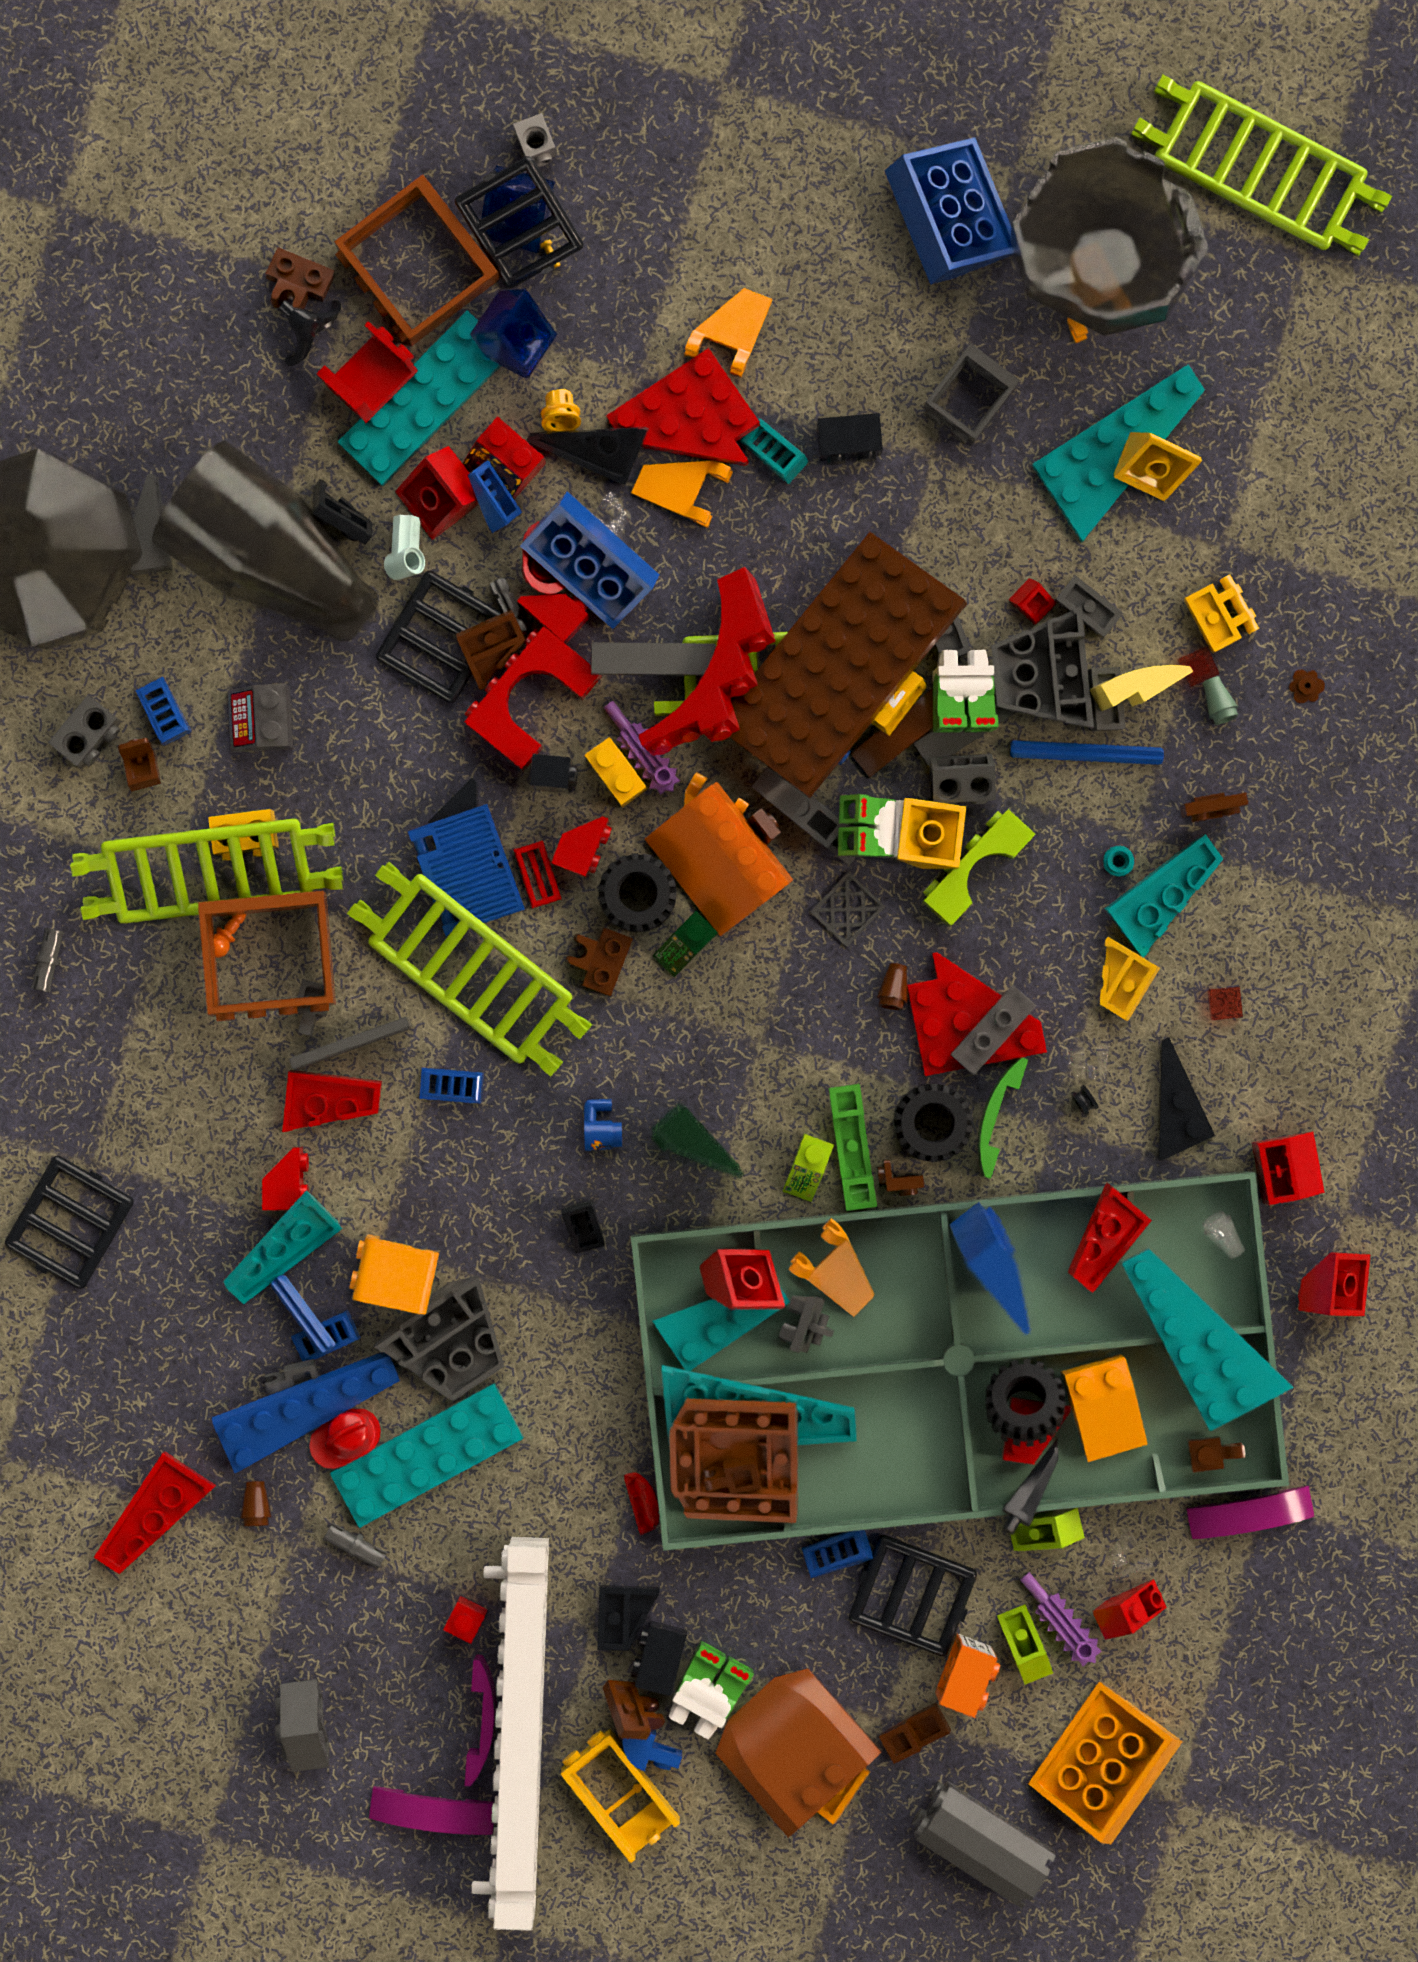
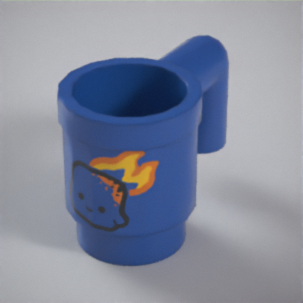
M587 1100L584 1103L585 1151L613 1150V1147H622V1122L612 1123V1120L597 1121L596 1112L612 1111V1100Z

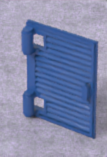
M488 804L408 831L411 842L413 841L417 851V859L423 875L480 921L487 923L525 909ZM432 835L437 848L429 851L425 837ZM447 909L440 915L445 936H448L460 921H455L453 914Z

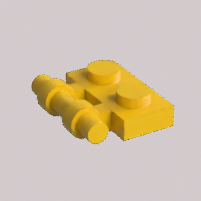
M1227 575L1219 580L1225 590L1218 594L1212 583L1183 599L1212 654L1242 638L1236 627L1243 624L1248 635L1259 629L1254 620L1256 615L1253 609L1247 607L1241 595L1243 591L1239 584H1235L1231 575ZM1228 600L1231 601L1238 614L1234 618H1231L1224 605V602Z

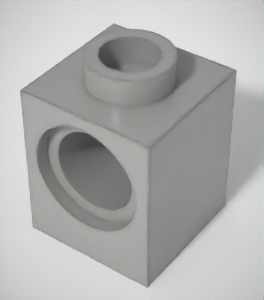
M540 113L513 124L524 157H532L538 167L551 163L552 157L557 156L543 114ZM533 138L544 140V144L540 148L534 149L528 146L529 141Z

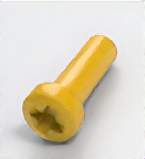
M546 240L540 244L541 249L544 248L546 254L553 251L551 240ZM558 262L553 266L557 268L560 266V263Z

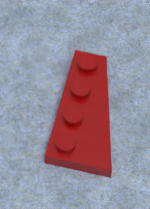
M164 1451L94 1555V1558L116 1573H122L216 1485Z

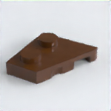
M512 609L455 634L480 690L488 685L487 681L497 669H501L508 661L509 655L516 651L525 641Z

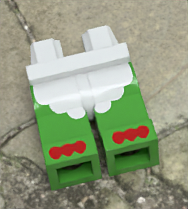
M942 650L939 652L937 668L932 672L933 733H961L963 730L964 732H993L999 727L998 715L995 712L994 665L988 666L986 650H971L967 652L968 666H958L956 650Z
M862 794L841 795L839 824L858 826L839 828L838 856L897 857L904 801L875 798ZM852 802L855 803V818L853 819L850 818L848 813L849 805ZM850 834H854V850H850L847 844Z
M701 1640L672 1695L673 1703L669 1712V1718L683 1725L690 1712L699 1715L700 1719L694 1731L700 1736L709 1739L717 1727L722 1728L741 1693L752 1679L754 1671L730 1656L725 1661V1653ZM722 1667V1669L720 1670V1672H719L717 1678L715 1679L714 1683H712V1681H713V1679L715 1678V1676H716L718 1670Z

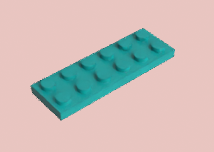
M467 310L414 363L418 372L367 423L360 418L338 441V444L383 487L505 363V361L493 354L496 353L507 360L510 358L496 349L500 348L511 355L512 353L501 345V342Z
M493 1383L377 1446L367 1455L330 1472V1475L358 1527L361 1528L524 1439V1436L496 1384Z

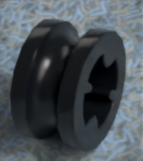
M1085 1085L1080 1086L1079 1092L1073 1091L1070 1093L1085 1116L1089 1115L1090 1109L1096 1110L1099 1108Z

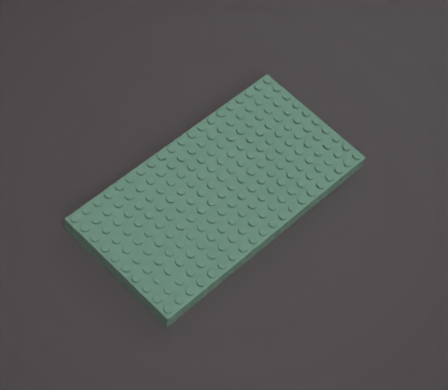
M1241 1171L1111 1185L1152 1221L1094 1293L1085 1288L1067 1271L1104 1186L632 1235L631 1243L663 1551L1007 1515L1002 1511L1003 1507L1057 1438L1059 1460L1036 1512L1289 1486L1280 1396L1210 1432L1120 1263L1149 1248L1277 1371L1255 1172ZM978 1202L985 1209L991 1207L1001 1219V1224L1006 1229V1234L1011 1239L1010 1243L1016 1250L1012 1255L1018 1266L1031 1331L1027 1335L1021 1331L968 1267L949 1225ZM830 1219L835 1220L847 1234L874 1292V1297L855 1317L850 1315L808 1280L795 1276L789 1270L792 1264L790 1261L798 1252L803 1253L812 1265L816 1267L836 1247V1245L829 1244L821 1237V1234L824 1232L822 1228ZM717 1249L770 1250L779 1285L790 1301L792 1296H818L826 1299L821 1313L830 1316L826 1327L834 1330L833 1336L823 1335L820 1346L811 1343L807 1353L802 1351L797 1353L790 1350L791 1345L778 1338L784 1323L798 1326L801 1317L788 1311L789 1304H787L783 1309H780L691 1370V1372L855 1408L857 1441L798 1445V1513L796 1523L686 1518L684 1507L679 1498H675L671 1491L670 1454L662 1365L685 1369L652 1321L712 1299L706 1294L699 1265ZM1117 1354H1121L1126 1358L1148 1445L1087 1462L1071 1409L1070 1414L1034 1465L1002 1460L1004 1440L1001 1439L1000 1432L995 1434L992 1430V1423H988L986 1417L987 1384L990 1385V1378L994 1373L999 1374L1001 1366L1005 1365L1007 1368H1010V1362L1017 1360L1018 1364H1024V1359H1031V1365L1035 1366L1037 1361L1044 1363L1045 1371L1050 1367L1055 1371L1054 1378H1060L1062 1389L1065 1390V1405H1070L1060 1371ZM1020 1391L1010 1396L1006 1403L1008 1406L1010 1405L1011 1397L1042 1401V1399L1033 1392ZM1219 1436L1221 1445L1236 1442L1244 1444L1245 1458L1223 1459L1224 1469L1192 1472L1187 1440Z

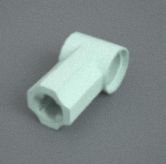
M397 515L393 517L392 552L384 560V569L393 580H400L419 574L425 568V558L419 549L421 522L419 517L413 515Z

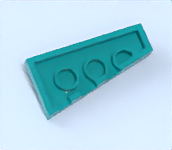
M1201 834L1105 908L1138 955L1143 958L1150 951L1149 948L1164 934L1170 922L1184 909L1187 901L1196 890L1201 888L1222 862L1223 857L1207 835Z
M306 1190L223 1281L227 1290L241 1303L245 1304L270 1285L276 1277L283 1275L342 1230V1227Z
M780 1287L783 1300L786 1306L790 1303V1300ZM712 1298L652 1322L683 1368L691 1371L780 1309H729Z

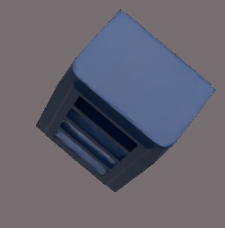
M488 460L468 474L485 521L492 533L506 526L522 513ZM484 475L485 481L480 476Z
M164 677L136 690L162 745L166 746L192 732ZM162 688L164 693L148 701L147 694ZM167 699L168 704L153 711L151 706ZM172 709L173 715L158 721L157 716ZM177 720L179 725L164 732L162 727Z
M422 1068L419 1098L481 1104L484 1072ZM430 1075H436L435 1093H429ZM443 1076H449L447 1094H441ZM455 1077H461L459 1095H453ZM467 1078H473L471 1096H466Z
M348 1310L320 1322L324 1328L330 1327L336 1340L335 1347L328 1353L361 1338ZM338 1321L341 1322L347 1338L343 1340L335 1325ZM304 1331L291 1336L302 1361L317 1359L326 1355L320 1354L311 1341L310 1343L315 1353L309 1355L302 1340L303 1337L307 1336Z
M865 1530L844 1532L801 1548L810 1578H816L873 1559ZM853 1539H855L859 1554L855 1553L854 1546L851 1541ZM840 1543H844L848 1558H843ZM828 1547L832 1548L836 1561L834 1563H831L827 1550ZM818 1550L820 1551L824 1563V1566L821 1568H819V1564L815 1555V1551Z

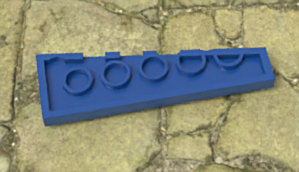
M380 1352L318 1376V1378L310 1379L212 1417V1423L234 1473H237L399 1382L400 1378L392 1358L385 1352Z

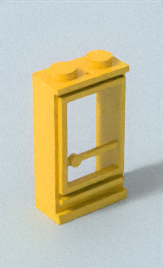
M609 1729L603 1733L600 1730L587 1741L589 1746L580 1753L574 1750L562 1761L564 1766L561 1768L560 1775L628 1861L632 1863L640 1849L648 1843L650 1845L656 1843L660 1839V1833L670 1825H673L674 1828L680 1824V1816L645 1772L636 1768L628 1760L623 1744L613 1731ZM611 1746L639 1783L634 1784L632 1790L605 1810L576 1772ZM643 1787L653 1801L622 1826L618 1827L609 1814L632 1795L640 1793Z

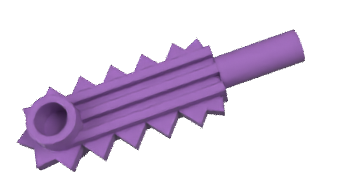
M614 701L608 703L604 709L621 731L616 741L621 743L620 749L630 750L628 759L637 760L635 769H644L642 779H651L649 789H657L660 795L665 791L673 792L674 785L679 783L680 780L675 776L677 768H668L670 758H661V755L653 756L641 745L639 734L648 729H642L641 723L635 724L634 722L631 725Z
M1030 1572L1021 1577L1020 1581L1039 1603L1034 1613L1040 1615L1039 1621H1049L1047 1631H1057L1055 1641H1065L1063 1651H1073L1071 1661H1080L1083 1667L1087 1662L1096 1663V1655L1102 1652L1097 1647L1098 1638H1088L1090 1628H1080L1082 1618L1072 1619L1074 1609H1064L1066 1599H1060L1059 1593L1048 1595Z

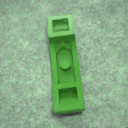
M1018 1058L1009 1066L995 1084L984 1107L978 1132V1159L982 1176L991 1179L1000 1151L999 1148L989 1146L988 1144L1006 1087L1020 1088L1028 1059Z
M860 1083L829 1088V1096L846 1211L877 1207Z

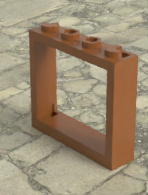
M423 174L334 241L339 250L335 254L337 259L345 269L350 266L357 274L353 279L364 293L368 291L372 293L376 299L372 304L383 318L389 315L395 323L391 327L401 342L407 339L412 346L500 280L496 268ZM422 197L482 277L414 329H411L351 250Z
M324 891L198 902L207 1014L209 1016H216V1021L221 1022L235 1020L236 1014L247 1013L248 1018L252 1019L267 1017V1011L279 1010V1015L283 1016L298 1014L299 1008L309 1007L311 1013L329 1011L330 1005H336L327 895ZM317 907L325 995L220 1005L213 917Z

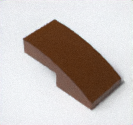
M934 1703L887 1729L879 1735V1738L892 1762L895 1764L920 1752L923 1746L950 1734L951 1728L937 1703Z

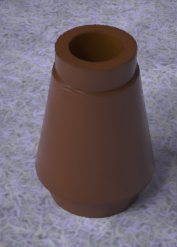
M889 963L877 995L879 999L878 1006L895 1011L903 1010V1005L907 1003V966Z
M265 1481L246 1482L240 1519H243V1526H268L271 1512Z

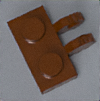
M607 1680L603 1686V1691L619 1738L647 1740L652 1732L651 1729L656 1730L664 1725L665 1719L663 1715L655 1713L660 1707L658 1699L639 1696L635 1682Z

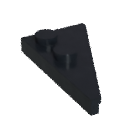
M631 427L532 432L526 441L626 485L649 428Z
M1169 1037L1161 1041L1160 1050L1161 1081L1159 1086L1160 1118L1158 1126V1158L1160 1161L1215 1136Z

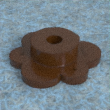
M1297 670L1293 674L1294 681L1289 684V689L1291 692H1294V699L1297 703L1302 704L1308 700L1315 702L1319 698L1318 694L1324 691L1325 683L1322 679L1317 678L1318 674L1316 671L1310 670L1306 672L1305 670ZM1305 683L1309 684L1308 689L1305 688Z

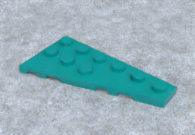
M1189 364L1032 464L1033 469L1081 543L1129 485L1114 478V471L1130 432L1152 433L1165 440L1205 391Z
M1149 1248L1120 1262L1210 1432L1294 1388Z
M662 1365L669 1454L670 1428L686 1398L796 1403L798 1411V1445L857 1441L854 1407Z

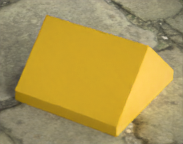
M1130 432L1114 471V478L1165 501L1202 462V459L1152 433Z
M904 798L897 860L920 869H958L960 866L966 806Z

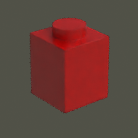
M460 1596L443 1630L471 1644L485 1618L487 1609Z

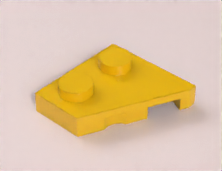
M1107 937L1105 940V965H1103L1102 971L1103 987L1100 993L1099 1004L1124 1020L1129 1021L1160 967L1112 938Z

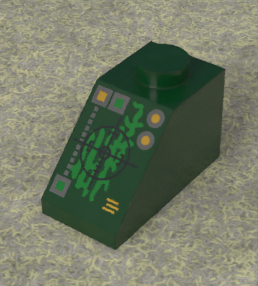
M695 911L653 954V957L675 977L718 935V932Z

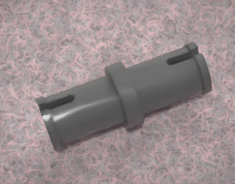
M44 928L45 932L39 955L36 954L34 960L37 961L31 989L51 993L55 968L60 965L58 955L65 932Z
M332 1522L323 1538L324 1541L346 1551V1556L350 1558L355 1556L377 1570L387 1554V1551H383L363 1540V1535L358 1533L356 1536Z

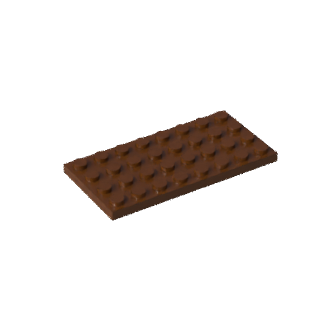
M869 532L754 673L758 686L749 689L746 694L736 696L732 700L740 730L732 733L729 738L810 799L967 605L966 600L872 532Z

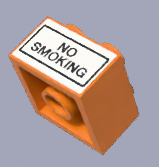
M957 1633L935 1690L940 1705L973 1718L976 1717L978 1710H984L989 1695L985 1690L989 1680L994 1682L1000 1667V1664L996 1662L998 1658L990 1645Z

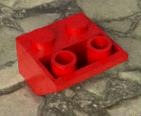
M1313 1131L1251 1142L1263 1204L1273 1205L1296 1201L1325 1193Z

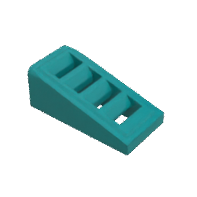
M759 418L760 426L745 435L740 440V443L789 484L808 464V459L805 454ZM765 431L767 433L766 437L756 447L753 442ZM774 439L776 441L774 446L767 452V454L763 453L762 451ZM784 448L786 450L777 462H774L772 459ZM793 456L794 458H793V459L788 463V465L783 469L782 467H783V466L789 461V459Z

